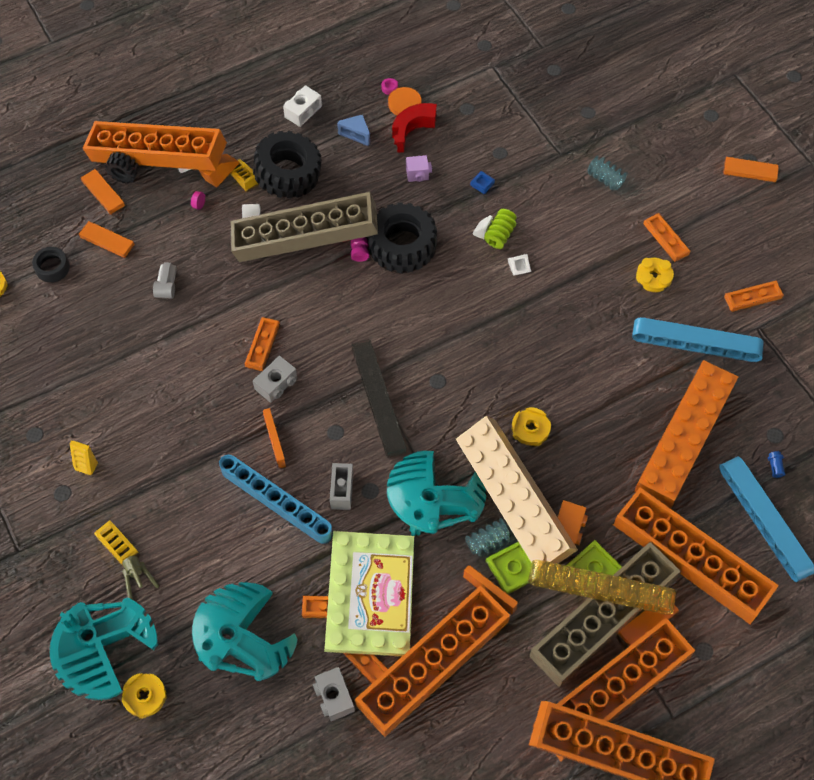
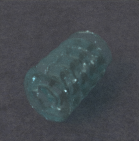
M596 156L590 163L587 173L593 175L599 182H604L605 186H610L611 190H618L623 185L628 173L625 172L621 175V168L615 171L616 165L610 168V161L604 164L605 158L602 157L598 160L599 156Z
M501 518L499 522L494 521L492 526L486 525L485 530L480 528L478 534L473 532L471 537L465 536L466 544L473 555L477 554L480 558L482 557V550L487 554L489 553V546L496 550V543L501 547L504 545L503 539L508 543L511 542L509 530Z

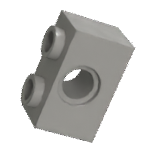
M278 356L253 380L254 389L271 403L275 399L280 398L288 386H292L296 382V369L281 356Z
M332 463L331 509L351 510L353 464Z
M339 667L315 676L316 683L313 684L316 696L321 695L324 702L320 704L324 717L329 716L330 721L355 712ZM330 691L339 693L335 699L327 697Z

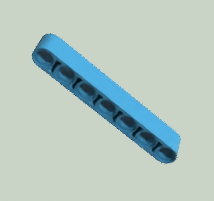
M637 318L634 321L632 338L637 342L750 362L762 360L764 341L758 337L649 318Z
M233 455L221 457L219 466L225 478L317 542L326 544L331 541L333 533L329 521ZM227 465H233L232 468H225ZM243 475L249 476L247 479H240ZM258 486H264L262 490H256ZM275 496L280 497L277 501L271 500ZM290 507L296 508V510L293 512L287 511V509ZM306 518L312 519L309 523L302 522ZM321 529L328 530L326 534L318 533Z
M737 456L721 464L720 472L791 579L794 582H798L814 574L813 562L742 458Z

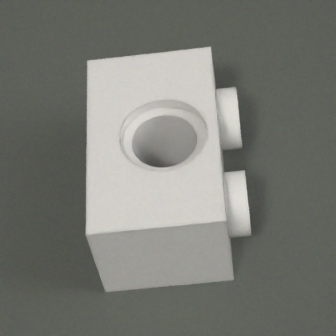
M305 85L284 104L285 118L301 127L322 107L321 95Z

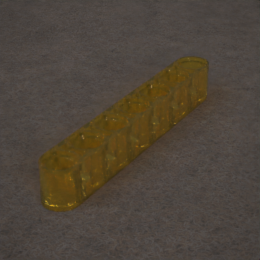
M533 560L531 563L528 583L531 585L661 614H672L674 612L676 597L674 589L543 560Z

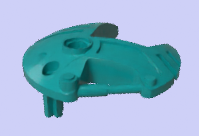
M419 451L404 457L403 461L398 462L394 466V470H391L387 482V497L390 506L396 515L410 526L411 536H420L421 531L435 534L438 529L466 520L475 522L480 517L485 506L486 488L476 472H474L466 487L435 486L434 451ZM439 515H465L439 522Z
M240 582L239 586L235 584L225 585L224 588L226 590L218 588L213 593L216 596L209 594L205 598L207 603L202 602L195 613L192 625V640L196 653L199 656L198 659L212 671L221 669L233 673L238 672L254 676L256 681L270 678L279 672L280 665L282 669L286 666L288 662L287 656L291 659L296 648L297 637L294 633L271 645L257 635L247 631L246 629L270 599L273 592L255 583ZM228 634V635H230L232 638H231V639H226V638H224L222 635ZM228 655H231L252 667L255 671L237 667L223 661Z
M124 598L122 602L86 605L80 602L65 614L61 612L59 615L61 620L54 630L50 643V661L53 670H58V673L55 674L58 680H64L65 682L62 683L67 689L74 688L71 692L78 696L89 694L85 697L86 699L106 700L123 693L103 646L132 635L154 650L158 645V637L155 625L153 624L150 627L152 622L150 615L147 614L145 617L146 610L130 598ZM121 607L120 610L93 620L90 613L92 611ZM88 634H94L91 640L85 641V637Z

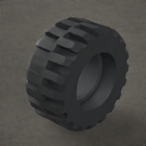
M278 131L277 134L273 132L268 135V138L264 137L256 146L253 163L255 180L258 184L260 183V187L263 190L266 189L267 193L275 194L278 198L287 197V199H292V197H302V194L306 195L315 188L319 179L322 163L321 153L314 142L311 143L308 137H303L298 132L297 134L292 133L293 131ZM290 160L297 163L300 168L287 170L278 167L274 162Z
M403 202L397 203V205H387L386 209L383 207L378 211V234L368 236L369 251L374 261H378V265L382 268L387 267L388 271L393 272L395 270L397 273H402V271H407V273L413 272V269L419 270L423 268V264L427 265L430 262V258H433L437 246V227L435 226L434 219L430 217V213L426 210L423 211V208L418 205L415 207L412 203L403 204ZM397 231H408L415 234L418 239L407 245H398L390 242L387 237Z

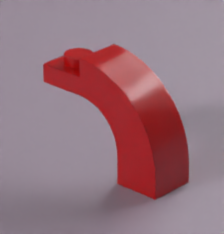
M421 103L412 105L397 115L392 125V138H394V145H397V152L404 153L406 137L410 131L420 127L435 128L437 104Z

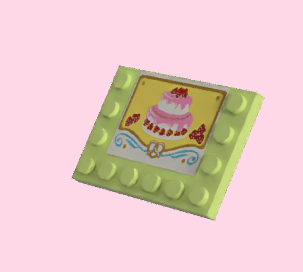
M333 531L324 652L403 656L410 650L414 536Z

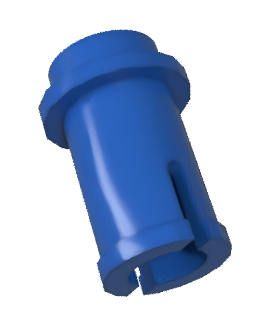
M779 451L769 453L767 458L771 463L772 476L774 478L786 475L782 462L784 456Z

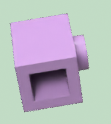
M427 155L406 157L408 182L429 180L432 166L431 162L427 160Z

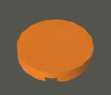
M408 87L397 88L388 97V107L395 115H398L401 111L412 105L421 104L420 94Z

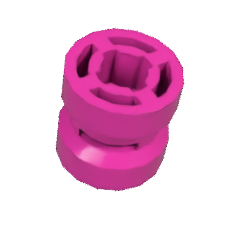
M362 237L351 240L352 260L357 262L366 261L369 258V251L367 250L368 239Z

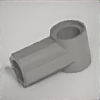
M168 262L160 265L158 279L153 285L154 297L174 298V281L177 271L175 265Z

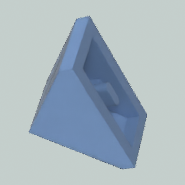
M363 115L343 119L337 123L339 135L366 146L370 145V133Z

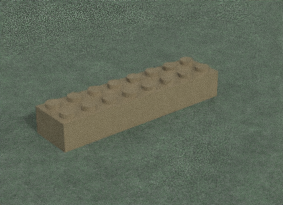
M366 192L232 220L231 252L239 262L377 235L376 203L371 193Z
M649 542L531 650L529 657L560 688L613 639L621 629L677 579L680 570Z

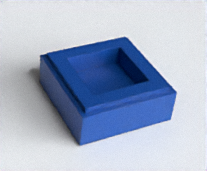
M481 171L470 182V186L485 194L495 184V179Z

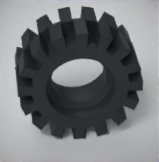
M113 152L104 166L105 171L108 172L107 174L112 175L111 178H116L118 182L120 180L122 183L127 182V184L134 181L140 169L139 164L134 159H130V156H125L124 153L120 155L119 152H116V154Z

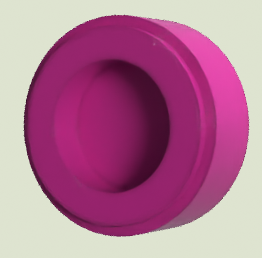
M393 78L383 80L381 84L382 92L390 95L392 91L398 88V82Z
M195 191L191 197V206L194 209L200 210L205 203V194Z

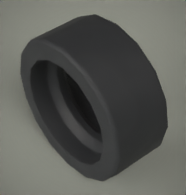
M45 247L39 250L32 260L36 275L45 282H57L63 279L69 272L68 258L64 251L58 247ZM51 258L61 259V264L55 270L43 271L41 269L44 261Z

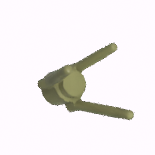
M130 556L122 562L124 566L122 572L125 577L128 598L133 600L129 576L134 577L138 587L142 588L143 585L139 577L142 571L156 588L159 587V584L145 567L144 562H140L137 556Z

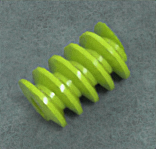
M500 209L491 226H489L488 231L484 235L485 241L490 246L496 249H503L507 238L510 237V233H512L513 228L516 226V214L507 209Z

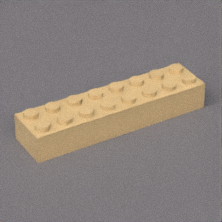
M485 416L456 438V441L536 571L546 573L578 550L495 419Z

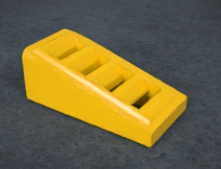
M239 159L240 163L238 165L240 166L230 174L247 191L258 183L253 175V169Z
M71 440L70 450L74 469L87 475H92L98 462L90 446Z
M110 520L94 533L97 539L122 566V562L126 558L135 556L138 553L135 547ZM115 536H118V538H116L112 543H108ZM121 542L124 543L118 549L114 550V548L117 547ZM128 547L129 550L120 557L119 554Z

